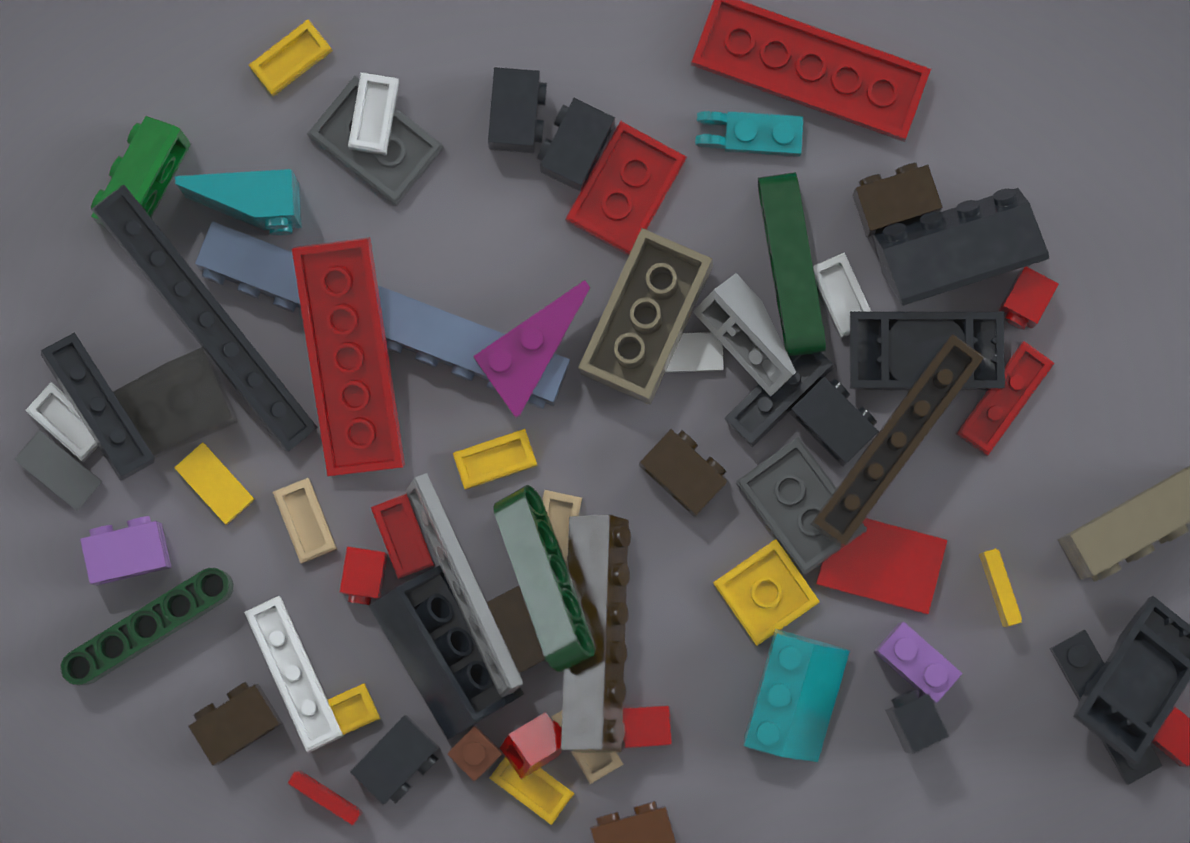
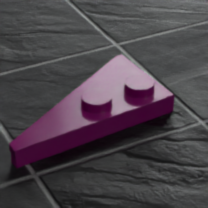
M585 280L473 356L515 419L521 416L526 403L541 380L546 367L551 362L576 313L581 308L590 290V286Z

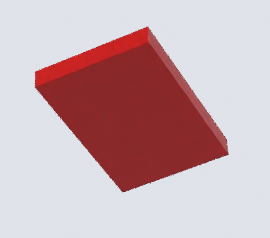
M620 121L566 216L565 221L629 256L641 228L647 230L687 160V156Z
M865 518L862 523L867 528V531L820 565L815 585L928 615L948 540Z

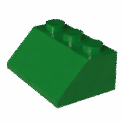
M145 116L141 124L136 123L131 129L127 139V143L130 145L123 157L118 156L109 171V176L112 178L105 191L99 190L94 197L91 210L124 184L152 218L191 143L180 128ZM93 212L92 215H91V217H92L97 223H99V224H101L102 226H104V224L100 221V219H99V218L96 216V214Z

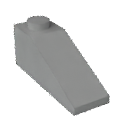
M737 273L715 288L693 311L699 320L770 396L796 373L762 300Z

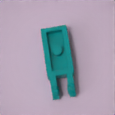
M701 111L697 113V122L704 125H725L726 137L711 134L697 135L695 145L725 149V152L801 156L804 116L731 111L725 114L722 112Z

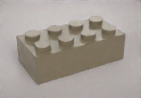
M641 228L578 367L581 375L651 405L713 268L712 258Z
M1190 465L1057 539L1080 580L1092 577L1094 582L1099 579L1102 580L1121 570L1122 568L1118 562L1123 559L1127 563L1133 560L1136 561L1155 550L1152 544L1155 541L1159 540L1160 544L1167 541L1170 542L1189 531L1186 524L1190 522Z

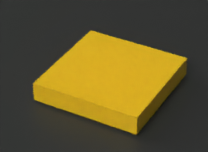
M777 539L713 582L717 591L756 646L774 635L775 629L781 630L820 603Z

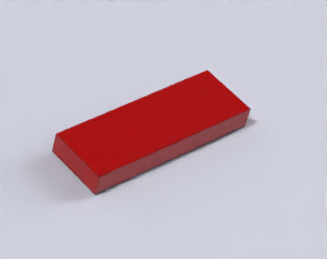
M1023 341L1005 365V388L987 390L959 428L956 435L985 456H988L1055 363Z

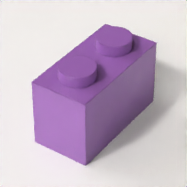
M150 516L128 520L127 528L113 531L112 525L90 529V536L80 539L90 584L98 586L172 568L162 523L158 521L151 522Z
M905 622L898 623L874 651L875 654L919 693H929L933 703H937L963 674Z

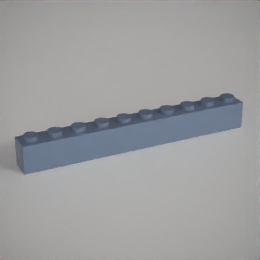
M211 222L195 262L196 266L203 270V278L223 285L225 279L239 284L237 288L239 292L257 299L260 293L273 297L274 301L272 304L290 312H294L296 307L301 308L291 251L219 223ZM378 285L388 350L401 354L404 348L417 353L415 359L432 367H437L438 362L453 367L451 370L453 375L472 381L473 377L477 376L487 380L486 387L496 391L473 356L505 334ZM554 354L541 380L527 402L528 404L544 409L545 404L554 406L569 369L570 359Z

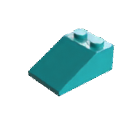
M292 169L175 176V184L186 198L259 229L269 230L270 235L292 234L293 228H301L299 182Z

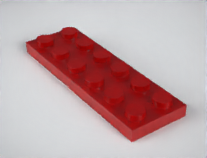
M714 0L691 61V65L903 142L907 138L931 68L741 0Z
M366 237L292 248L327 477L403 468L405 460L371 238Z

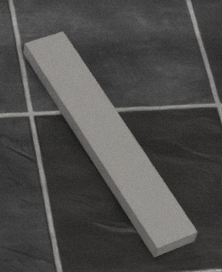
M427 473L417 476L410 483L406 492L501 697L509 695L523 684L522 679Z

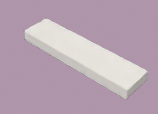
M277 596L245 611L244 613L308 753L343 737L344 735L282 598Z

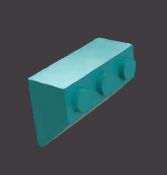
M775 629L744 735V746L780 757L818 762L850 650Z

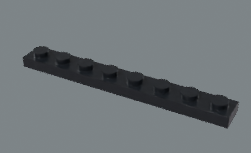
M124 184L92 208V211L285 451L289 452L318 428Z

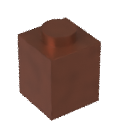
M474 726L447 753L474 782L503 754L477 726Z

